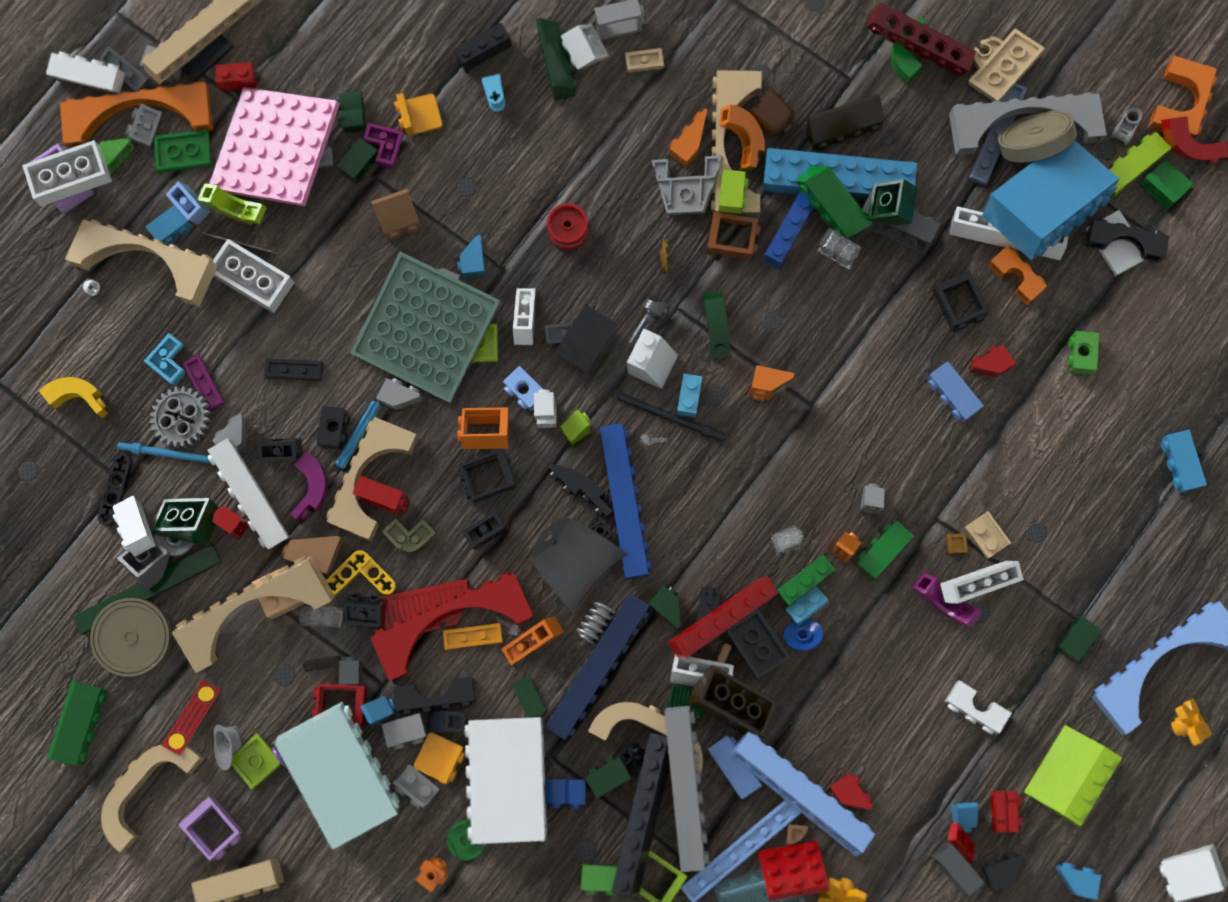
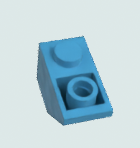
M1064 862L1063 866L1056 865V871L1072 894L1097 900L1101 875L1095 874L1096 870L1083 867V871L1075 869L1076 865Z

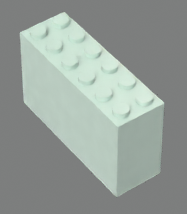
M343 702L279 735L274 743L332 850L398 814V803H400L395 792L392 793L389 786L391 784L386 775L382 776L380 772L381 765L378 759L372 757L370 752L372 749L369 742L362 739V730L359 724L353 722L351 717L353 713L348 705L345 706Z

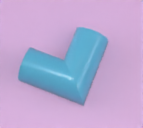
M168 333L144 362L172 385L180 383L186 374L185 370L172 360L184 345Z

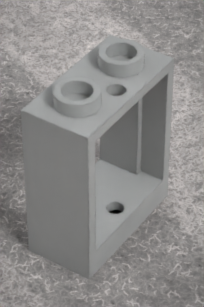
M628 0L594 8L595 24L600 40L642 31V24H645L643 5H639L638 0Z

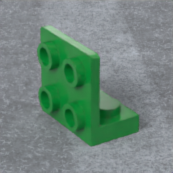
M1164 160L1140 184L1166 210L1193 185L1168 160Z

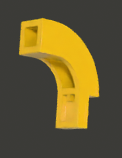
M75 377L59 378L39 390L49 405L55 409L71 398H83L100 417L103 418L108 414L105 409L107 405L100 398L103 395L101 391L83 379Z

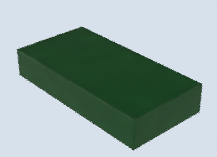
M530 675L512 684L527 718H534L546 712Z

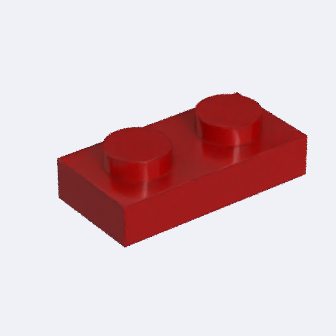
M958 822L951 823L950 832L948 833L949 843L955 847L967 863H973L976 845Z

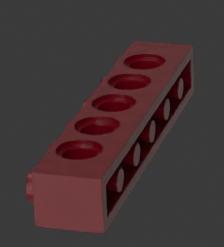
M881 2L873 8L866 26L873 34L881 35L887 38L889 42L897 43L903 46L905 50L913 51L919 54L921 58L929 59L935 62L937 66L946 68L958 76H962L970 71L977 52Z

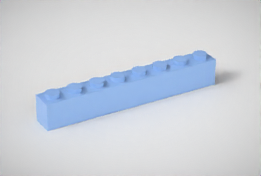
M746 733L730 753L733 758L854 856H858L865 851L875 835L867 824L858 821L851 811L842 808L835 798L826 795L819 785L810 782L804 773L795 770L788 760L779 757L772 747L763 744L756 734Z

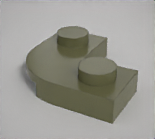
M394 519L382 531L399 550L404 552H415L421 549L437 534L424 519L409 532L397 519Z

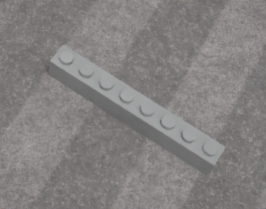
M690 706L670 707L665 709L680 868L681 872L705 870L706 864H709V852L705 851L704 844H707V832L703 831L702 824H705V812L701 811L700 804H703V793L698 788V784H701V773L696 769V764H699V753L694 749V744L697 743V733L692 729V724L695 723V713L690 710Z

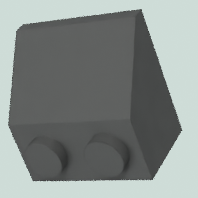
M155 539L156 546L135 557L130 551H125L117 558L124 569L146 591L163 578L170 556L169 552Z

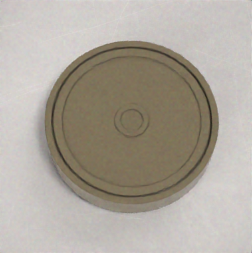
M1044 111L1022 117L1006 126L998 136V143L1002 156L1006 160L1012 162H1031L1053 156L1069 147L1076 139L1077 131L1074 119L1069 113L1063 111Z
M138 598L120 599L107 605L94 620L90 633L91 649L96 660L107 671L119 676H141L155 670L166 659L172 645V627L166 614L154 603Z

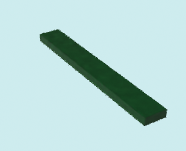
M211 544L165 568L163 578L148 591L139 583H136L73 616V619L80 634H85L91 630L97 615L110 603L124 598H138L148 601L222 561L214 545Z

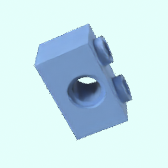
M178 181L166 193L185 218L191 222L200 224L211 212L207 206L197 200L198 195L191 187Z
M520 366L503 381L506 393L511 397L514 395L518 399L517 403L524 410L527 408L530 412L534 409V393L544 390ZM523 386L529 388L525 394L519 393V389Z

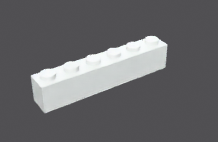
M956 207L951 222L950 235L1001 247L1008 246L1010 249L1020 251L982 216L983 212ZM1063 235L1054 247L1049 246L1042 256L1061 260L1067 247L1068 236L1065 237Z
M227 438L208 449L210 454L207 456L213 466L217 465L220 471L217 472L223 482L226 481L230 487L228 492L233 499L237 498L240 503L237 505L239 510L250 519L248 524L253 532L257 531L259 534L258 541L263 548L267 547L269 550L290 538L231 439Z

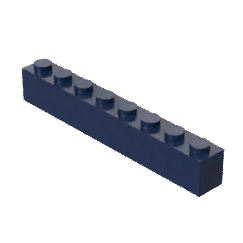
M629 593L545 727L564 740H567L568 737L570 739L573 737L577 730L575 725L578 721L582 722L588 713L585 709L589 703L591 705L594 704L598 697V694H596L599 687L604 688L609 680L606 677L609 671L612 670L614 672L619 664L618 657L621 653L624 655L630 646L628 641L631 637L635 638L641 628L638 627L642 620L645 622L651 613L649 611L650 605Z

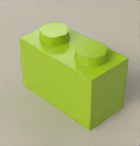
M723 170L719 212L741 214L742 208H746L747 197L743 196V192L748 189V179L745 178V172Z

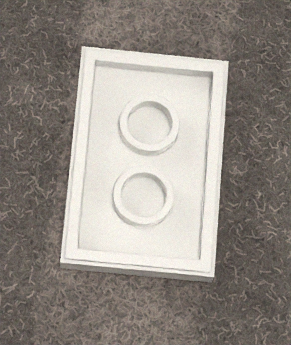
M1120 210L1103 218L1108 223H1123L1130 227ZM1124 240L1114 241L1104 251L1099 250L1115 276L1145 261V259H1141L1137 247Z

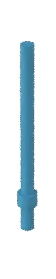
M119 442L117 445L118 450L130 451L132 454L141 455L143 453L212 464L207 455L143 446L141 443L128 444Z

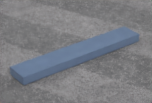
M1015 84L1002 99V102H1009L1012 99L1023 100L1027 88ZM1016 115L1005 118L990 127L968 180L983 186L987 185L1001 152L998 136L1006 126L1014 121Z

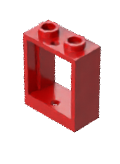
M359 476L352 493L362 502L402 516L403 512L407 511L409 506L408 497L404 492Z
M317 684V688H314L313 693L316 707L312 709V718L324 712L326 690L356 691L353 722H357L359 726L365 727V715L360 706L367 703L368 687Z

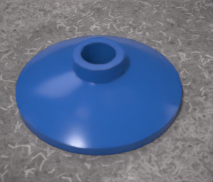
M807 619L799 626L793 621L784 630L786 644L798 651L811 650L817 647L823 639L822 627L810 619Z

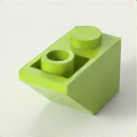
M579 409L560 426L561 431L572 446L591 433V421L586 413L581 414Z

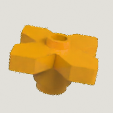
M1194 699L1185 701L1183 705L1175 709L1178 717L1175 718L1171 725L1178 737L1189 736L1193 746H1196L1212 735L1207 723L1204 722L1200 715L1199 708Z
M830 877L828 879L830 891L821 892L817 902H865L867 894L855 889L854 883L847 878H841L838 881Z

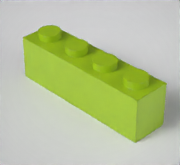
M1157 132L1151 136L1149 134L1140 141L1141 144L1138 147L1134 145L1126 152V157H1119L1113 162V167L1110 171L1119 180L1116 184L1117 189L1110 195L1111 199L1170 151L1171 147Z

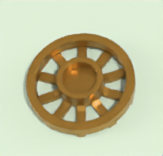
M662 239V249H660L662 274H668V239Z

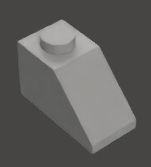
M878 484L865 485L862 492L860 511L880 514L884 508V488H880Z

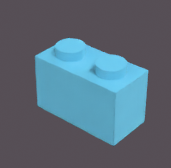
M683 374L677 409L678 416L696 418L702 376Z

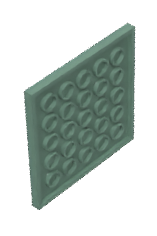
M399 252L350 353L452 403L501 301L409 255Z

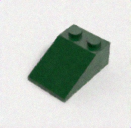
M210 498L164 499L150 531L153 534L190 543H209L216 526L212 522L214 519L213 515L219 507Z

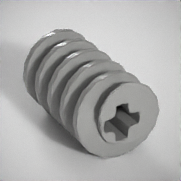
M598 602L593 603L596 609L589 610L592 616H585L588 623L581 622L584 629L577 628L576 630L582 639L593 646H596L593 639L600 640L597 633L604 634V630L601 627L609 626L605 620H613L610 613L616 614L611 608Z

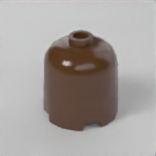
M774 89L769 90L759 100L761 104L757 108L753 107L749 113L768 135L774 137L779 136L781 133L786 135L793 127L791 123L794 120V111Z

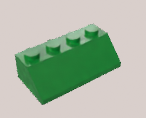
M810 166L796 180L801 193L809 198L811 206L819 211L821 219L829 224L832 228L831 232L836 237L849 238L872 225V222L867 219L866 214L829 166Z
M76 681L71 682L47 759L82 766L86 762L89 754L87 751L89 743H92L95 732L93 731L101 717L99 712L107 699V689Z

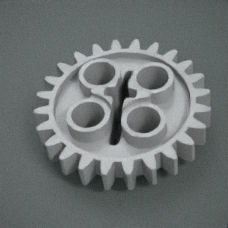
M182 386L180 390V388L175 387L174 392L167 389L168 395L161 393L163 399H156L158 406H152L155 412L150 413L154 417L150 423L155 426L151 430L157 432L155 437L161 438L160 441L170 447L174 445V447L179 448L181 445L186 448L187 443L193 446L194 439L200 441L199 435H206L203 429L210 428L206 425V422H211L207 415H210L212 412L206 410L210 405L204 403L206 398L201 396V393L195 392L192 388L187 389ZM178 402V407L174 409V404ZM195 408V413L190 416L191 409ZM170 411L180 416H184L188 419L194 420L195 423L192 424L185 420L178 419L174 416L166 414V412ZM171 419V424L166 427V422ZM188 425V430L183 433V428Z

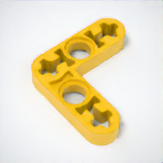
M362 550L354 552L326 580L328 585L330 583L335 584L338 581L335 577L338 575L339 579L344 581L343 584L340 582L336 584V591L332 590L334 596L340 594L360 573L384 595L393 594L397 588L395 581ZM358 555L361 557L364 555L363 559L365 562L363 564L359 562L356 565L357 570L349 565L350 562L355 564L358 561L356 558ZM350 568L352 575L349 578H343L341 574L343 569ZM371 568H378L379 575L376 578L369 576ZM381 578L386 583H392L390 591L387 589L383 591L384 585L379 581Z

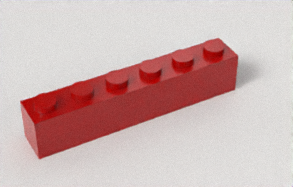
M769 577L759 578L671 639L668 643L678 659H686L779 593Z

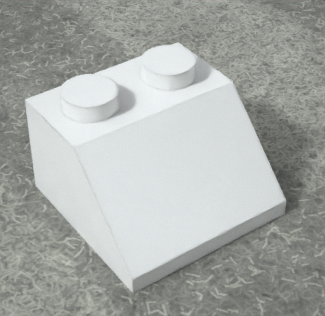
M593 24L578 25L561 35L562 44L569 52L571 62L577 69L586 68L609 57Z

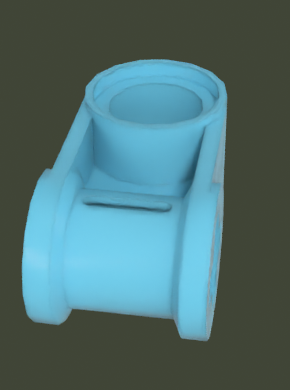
M500 74L483 77L482 83L490 108L495 112L502 111L505 108L506 102Z

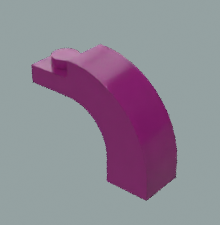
M308 451L294 464L308 480V492L305 498L290 513L298 521L305 520L310 515L312 508L319 512L328 494L326 472L322 465Z
M924 572L913 586V589L941 614L958 625H965L971 629L982 615V612L964 601L960 603H946L940 585L941 582Z

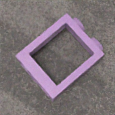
M208 797L179 824L209 861L220 860L227 853L225 850L230 845L232 847L235 846L242 839L240 836L244 833L214 797ZM213 808L234 831L215 851L209 847L193 828Z

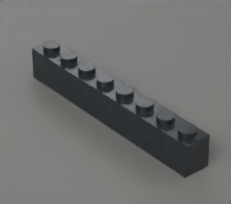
M651 733L649 736L611 893L619 897L638 901L670 768L667 736Z

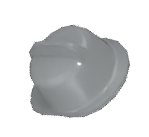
M216 725L214 727V756L218 766L226 771L232 765L233 754L241 748L240 730L238 726L223 727Z

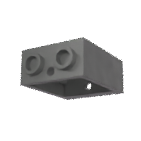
M944 843L930 856L963 895L975 896L983 889L981 886L985 882L952 844Z

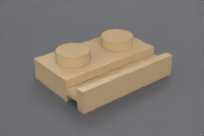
M989 511L964 527L986 559L1011 543Z

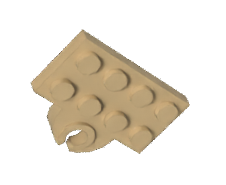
M1014 29L1004 41L990 36V38L979 43V46L982 49H987L989 53L981 54L978 48L975 47L974 49L977 52L973 62L978 70L969 79L968 84L992 101H1001L1043 54L1045 48L1017 29Z

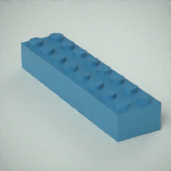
M767 148L763 191L799 194V185L796 183V180L810 166H829L854 200L867 201L875 183L905 179L915 185L917 163Z

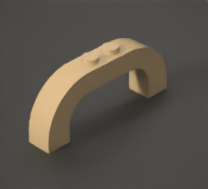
M622 702L607 707L597 715L588 730L589 733L607 741L613 727L623 720H635L667 736L665 716L659 714L661 710L651 705L647 708L632 702ZM697 741L694 744L695 751L699 753V764H696V769L701 773L703 756Z
M158 745L147 750L137 760H133L127 767L128 771L125 775H121L114 782L115 786L103 804L101 813L102 828L110 844L119 852H126L139 837L127 825L124 818V810L127 802L159 765L172 762L178 765L184 772L192 774L205 758L196 750L187 746L181 755H178Z

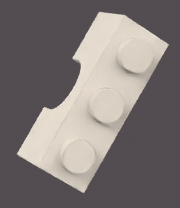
M539 390L538 393H534V417L537 420L538 428L557 427V405L554 393L550 392V390Z
M957 681L945 700V703L948 704L947 707L955 713L960 711L966 715L965 719L973 724L979 723L983 726L982 730L988 734H999L1010 717L1011 712L995 702L990 703L984 712L976 710L973 706V697L977 691L965 683Z

